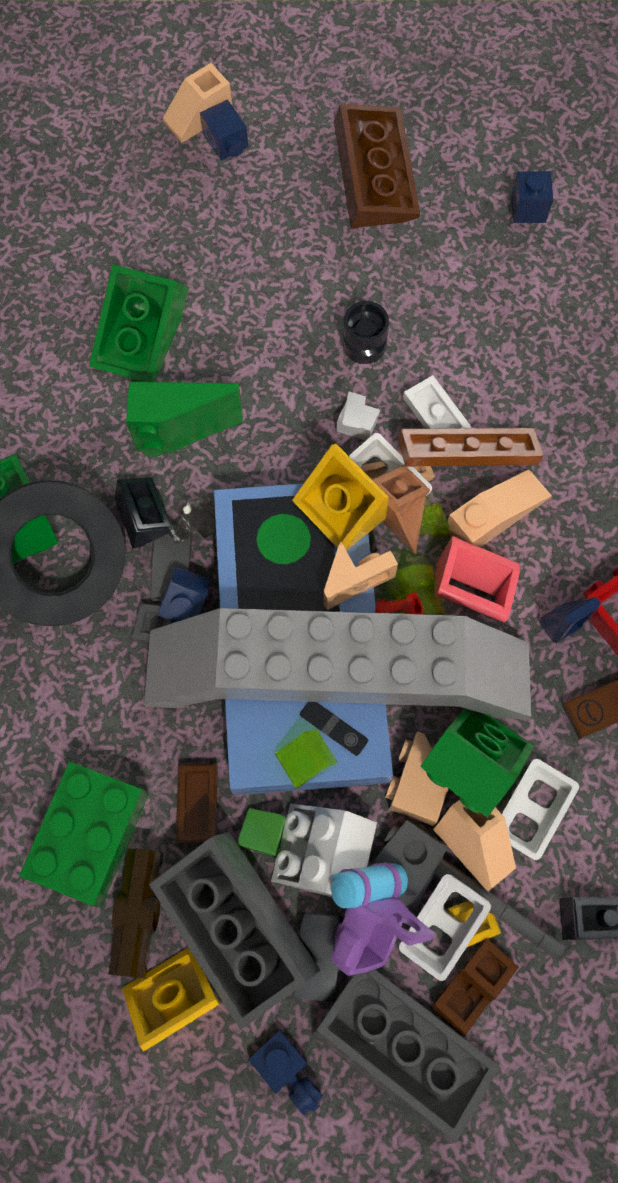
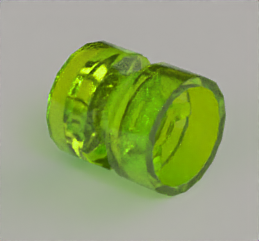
M430 564L404 567L397 570L396 576L387 581L392 600L406 598L409 593L415 592L422 602L424 615H446L442 597L434 593L435 573L433 566ZM404 611L396 612V614L405 613Z

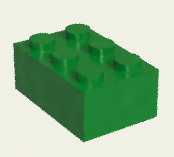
M69 761L18 877L91 906L102 908L149 795L143 789Z

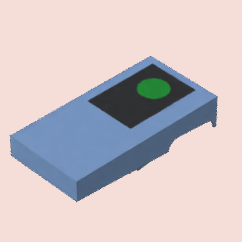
M303 484L214 490L220 608L375 613V595L373 587L328 610L324 606V589L338 548L292 501ZM368 534L347 550L355 567L359 566L358 563L363 558L370 555ZM225 699L229 780L233 796L391 783L393 771L386 704L317 702L368 738V743L358 756H355L300 716V712L308 702Z

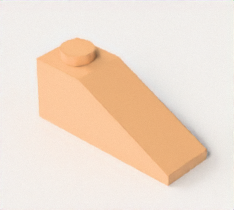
M527 470L478 494L449 515L445 530L451 537L453 536L477 547H482L547 501L552 495L534 474Z

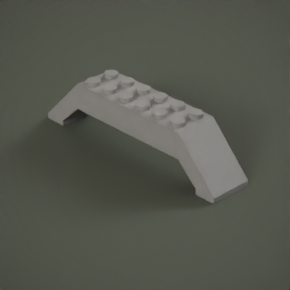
M219 608L150 630L144 705L145 707L184 708L185 705L216 699L456 706L491 715V718L530 719L529 642L466 616Z

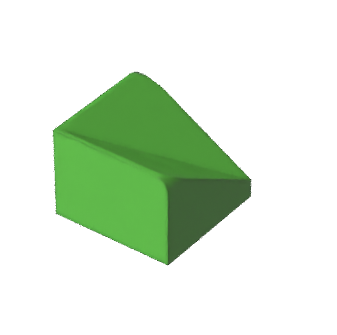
M249 808L237 845L240 848L276 857L286 816Z

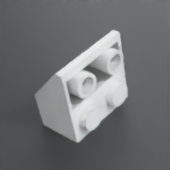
M290 804L271 882L332 897L331 885L334 874L339 873L342 869L367 867L377 822L345 810Z

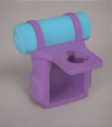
M387 862L376 863L364 868L342 869L339 873L333 875V883L331 885L332 898L337 906L346 908L344 921L336 929L331 960L348 976L365 973L384 966L397 937L409 946L432 940L434 932L410 913L399 899V897L404 895L408 884L407 873L401 865L396 863L389 864ZM402 923L410 925L417 932H410L403 929L401 927Z

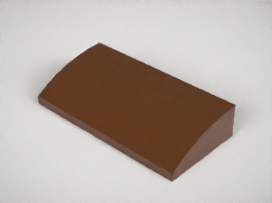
M340 103L334 119V127L351 228L404 223L419 218L420 209L401 108Z

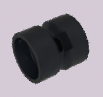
M361 301L353 304L344 316L343 349L346 356L356 363L371 364L377 362L386 351L389 316L380 304L372 301Z

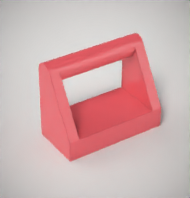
M452 536L436 563L435 595L505 623L510 615L520 574L519 563ZM450 578L495 596L496 603L450 585Z

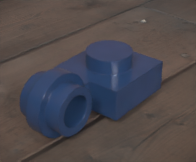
M278 1030L248 1061L275 1094L289 1082L293 1090L288 1096L303 1115L309 1110L314 1113L320 1107L318 1102L323 1098V1095L309 1077L306 1076L302 1081L298 1079L296 1074L307 1064V1061L285 1034Z

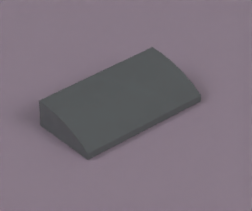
M375 969L353 975L312 1033V1036L447 1144L458 1141L500 1068L499 1065Z

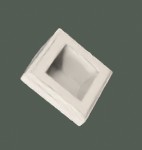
M345 403L337 420L336 432L363 440L369 439L372 436L380 410L364 405L360 428L342 425Z

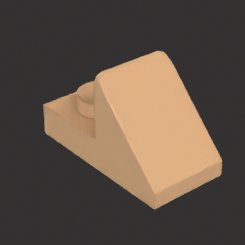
M340 542L324 589L323 604L328 610L394 578L398 563L392 552L388 551L382 555H379V553L370 554L358 563L359 566L355 567L346 549Z

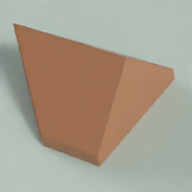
M404 465L373 479V481L389 497L386 519L382 522L416 555L426 495L431 490Z

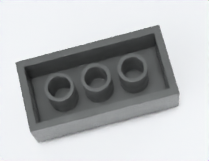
M230 832L212 836L149 884L240 1030L321 971Z

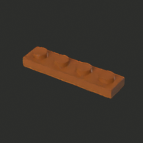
M534 428L401 429L398 436L406 467L538 465L544 456Z

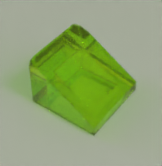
M440 503L424 507L419 534L446 538L449 524Z
M318 730L303 732L275 753L295 789L338 763Z

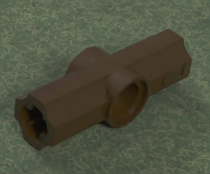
M128 848L122 890L118 892L115 898L112 912V927L115 929L111 950L109 975L146 978L151 937L156 932L161 903L149 884L161 876L164 855L162 852Z

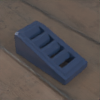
M597 597L563 603L541 617L539 623L552 642L557 644L584 627L598 610L601 603Z

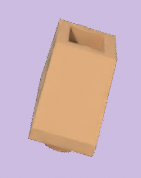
M212 63L206 65L184 79L163 116V123L181 143L185 142L202 131L200 112L227 99L232 105L230 83Z
M417 731L413 741L405 739L398 759L399 762L405 763L400 778L393 776L385 798L392 800L389 810L434 826L438 821L448 788H443L433 783L428 778L426 771L420 767L432 748L425 734Z
M459 800L449 808L433 829L488 892L516 869L506 820L496 807L487 818L480 812L475 813L467 809Z

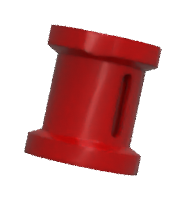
M415 592L409 593L406 598L390 602L381 599L375 605V613L396 614V612L404 611V614L424 615L422 602Z

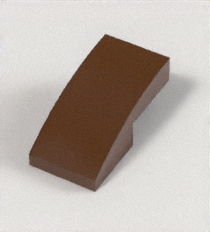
M486 939L430 1007L461 1036H464L469 1032L488 1004L498 997L519 967L490 940Z

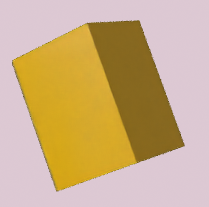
M332 444L292 501L337 548L341 542L347 551L386 519L389 497L337 444Z
M189 947L147 972L146 978H137L122 988L137 1040L143 1052L223 1003Z

